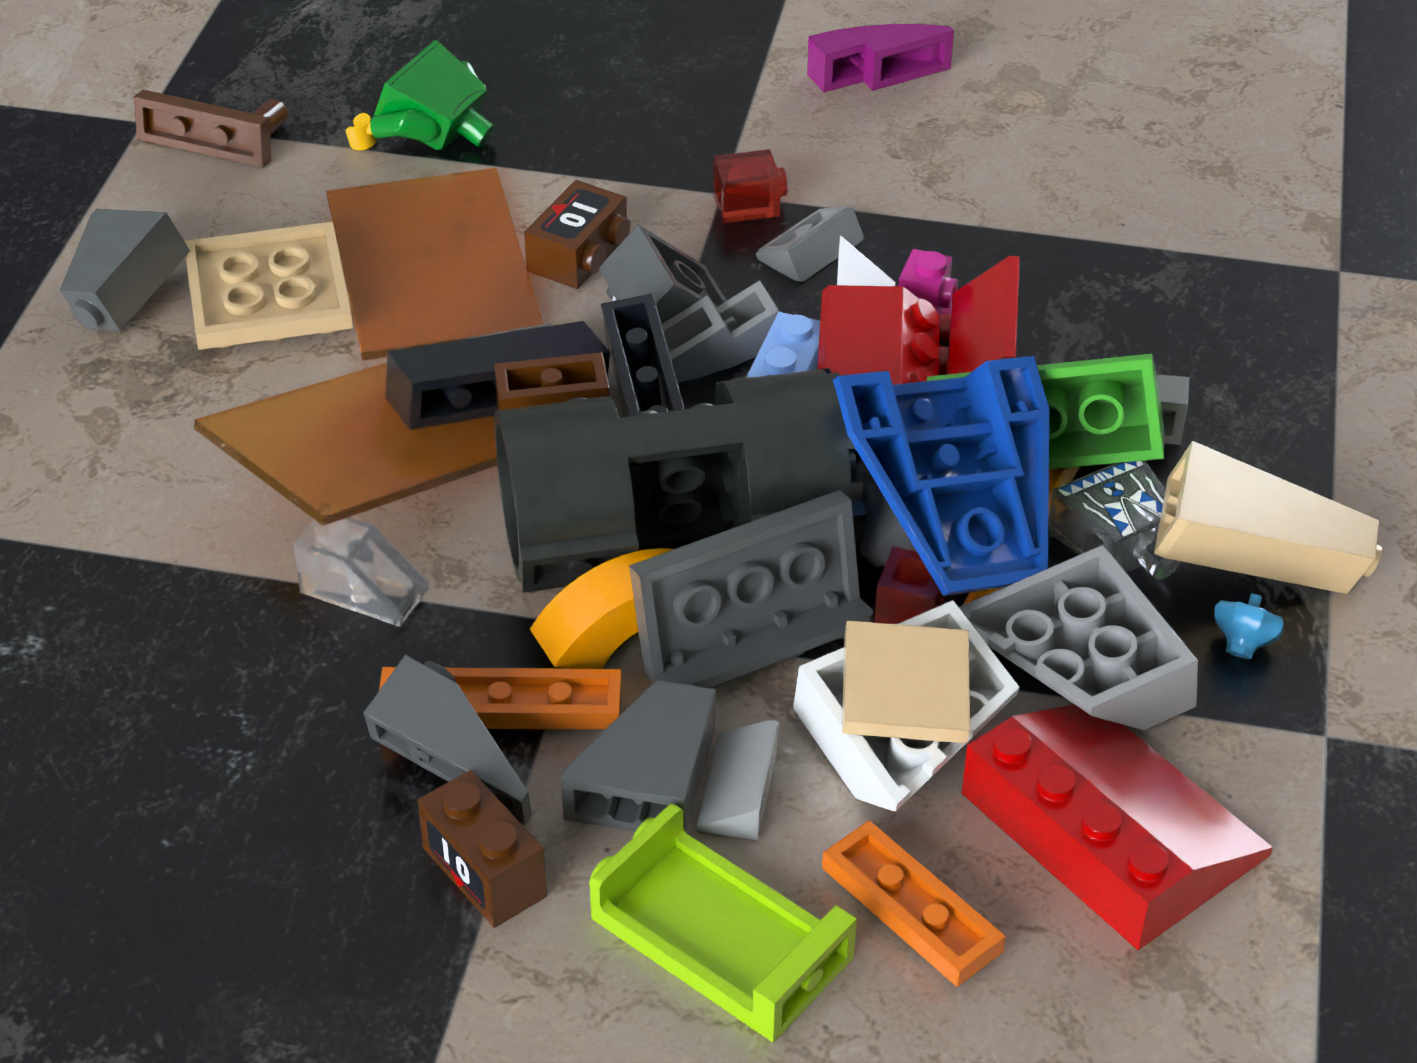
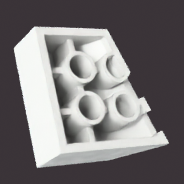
M953 600L897 624L969 630L970 733L967 743L1018 695L1019 686ZM844 647L799 666L793 709L855 799L896 812L966 744L842 734Z

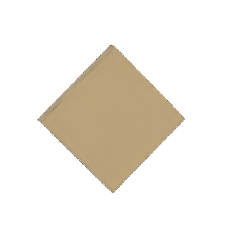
M847 621L844 637L842 734L967 743L970 733L969 630Z

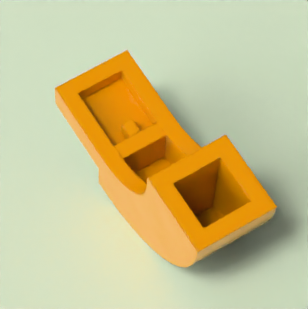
M646 549L613 558L584 573L558 593L543 609L530 628L553 666L570 669H603L613 652L624 641L638 632L629 565L674 549Z

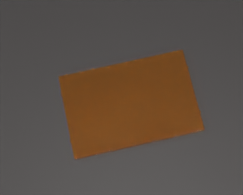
M497 168L326 190L362 361L387 357L390 350L455 341L543 324Z
M387 363L197 418L194 421V429L322 526L497 466L494 416L409 430L385 397Z

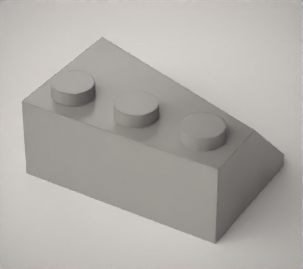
M1104 545L959 607L990 648L1091 716L1146 730L1196 707L1197 658Z

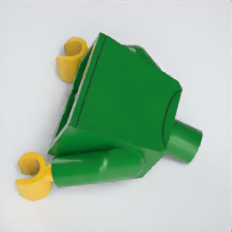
M434 40L385 82L374 113L375 116L372 119L366 113H360L354 118V127L346 129L350 147L354 150H365L376 144L377 139L401 136L419 140L436 150H443L455 138L462 135L475 146L481 148L495 130V125L479 114L487 94L486 86L479 80L470 62L465 60L459 61L441 43Z

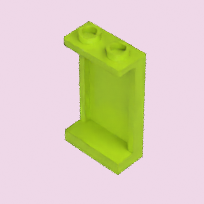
M673 803L669 804L657 817H650L643 821L636 830L632 840L616 855L607 856L602 859L590 877L592 920L772 1043L854 959L856 917L835 905L821 920L688 835L683 828V809Z

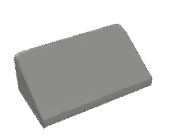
M853 207L822 208L758 249L756 256L759 261L795 281L802 282L839 258L840 235L854 247L863 241L864 236Z
M766 720L718 734L697 822V832L751 840L759 839L778 750L779 720Z

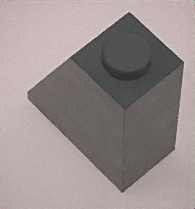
M96 209L90 215L60 291L71 306L73 317L86 329L121 332L190 250L166 212Z
M655 680L564 769L561 778L563 820L636 832L643 821L650 817H657L669 804L673 803L683 809V828L687 833L715 732L716 689Z

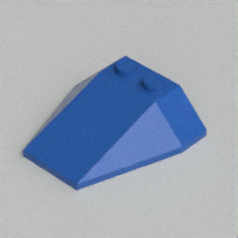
M1034 356L988 360L967 376L961 378L892 385L889 371L842 375L837 376L833 380L848 437L943 596L1007 587L1048 569L1049 406Z

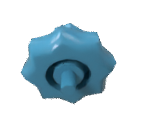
M1256 594L1250 595L1248 604L1220 600L1215 606L1214 615L1219 630L1227 639L1225 652L1244 659H1252L1253 653L1258 648L1270 645L1280 639L1284 632L1283 618L1266 611L1264 608H1259L1262 597Z

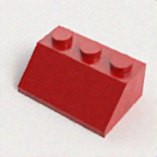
M1008 256L953 293L951 314L941 313L939 344H945L948 347L939 346V375L968 373L988 360L1016 358L1020 257Z
M829 285L822 290L817 369L830 368L831 373L838 372L840 376L889 371L892 385L927 381V377L939 375L940 316L930 302L925 299H918L904 286Z

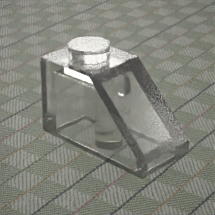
M322 508L293 543L300 593L401 627L428 590L427 581L371 523Z

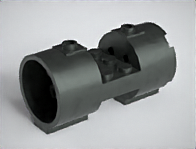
M830 368L752 378L747 376L736 377L729 381L716 382L714 405L701 403L689 409L661 413L648 410L619 418L615 403L610 396L588 399L577 397L565 402L495 411V448L503 515L513 568L517 580L521 581L523 593L566 587L584 573L608 560L639 551V546L710 537L838 490L842 491L852 501L855 546H861L867 513L863 502V482L855 480L857 473L855 447L847 435L833 382L840 374L838 372L831 373Z

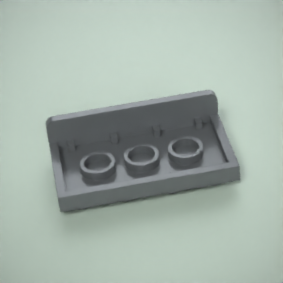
M840 490L629 565L644 673L652 683L655 680L711 688L734 678L746 677L755 670L781 660L798 657L805 651L836 639H844L847 621L874 623L873 610L860 599L852 501Z

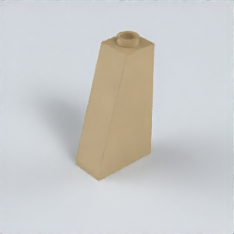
M1192 441L1167 479L1154 554L1166 559L1348 594L1362 575L1369 577L1374 572L1382 554V547L1377 545L1379 520Z

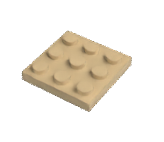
M333 221L184 241L190 250L186 255L198 350L227 348L238 344L267 340L277 341L288 337L317 333L328 334L334 331L353 329L351 309Z

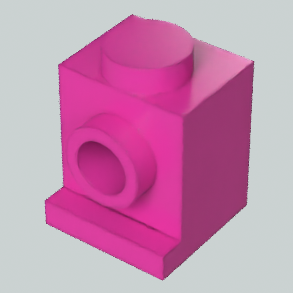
M913 249L899 277L898 286H904L918 299H925L930 302L940 317L941 313L951 314L953 293L957 291L958 280L951 278L952 257L935 251Z

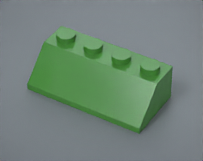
M1152 354L1037 365L1049 406V469L1164 459L1163 414L1159 380ZM971 372L929 376L927 381L961 378Z

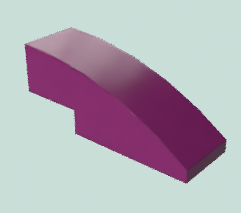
M884 24L838 29L808 36L807 75L825 93L864 82L874 91L951 69L954 30L950 26Z

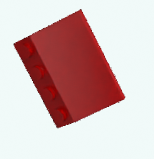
M1075 704L1012 716L967 745L961 794L1138 951L1271 856L1272 846L1126 726L1091 716Z

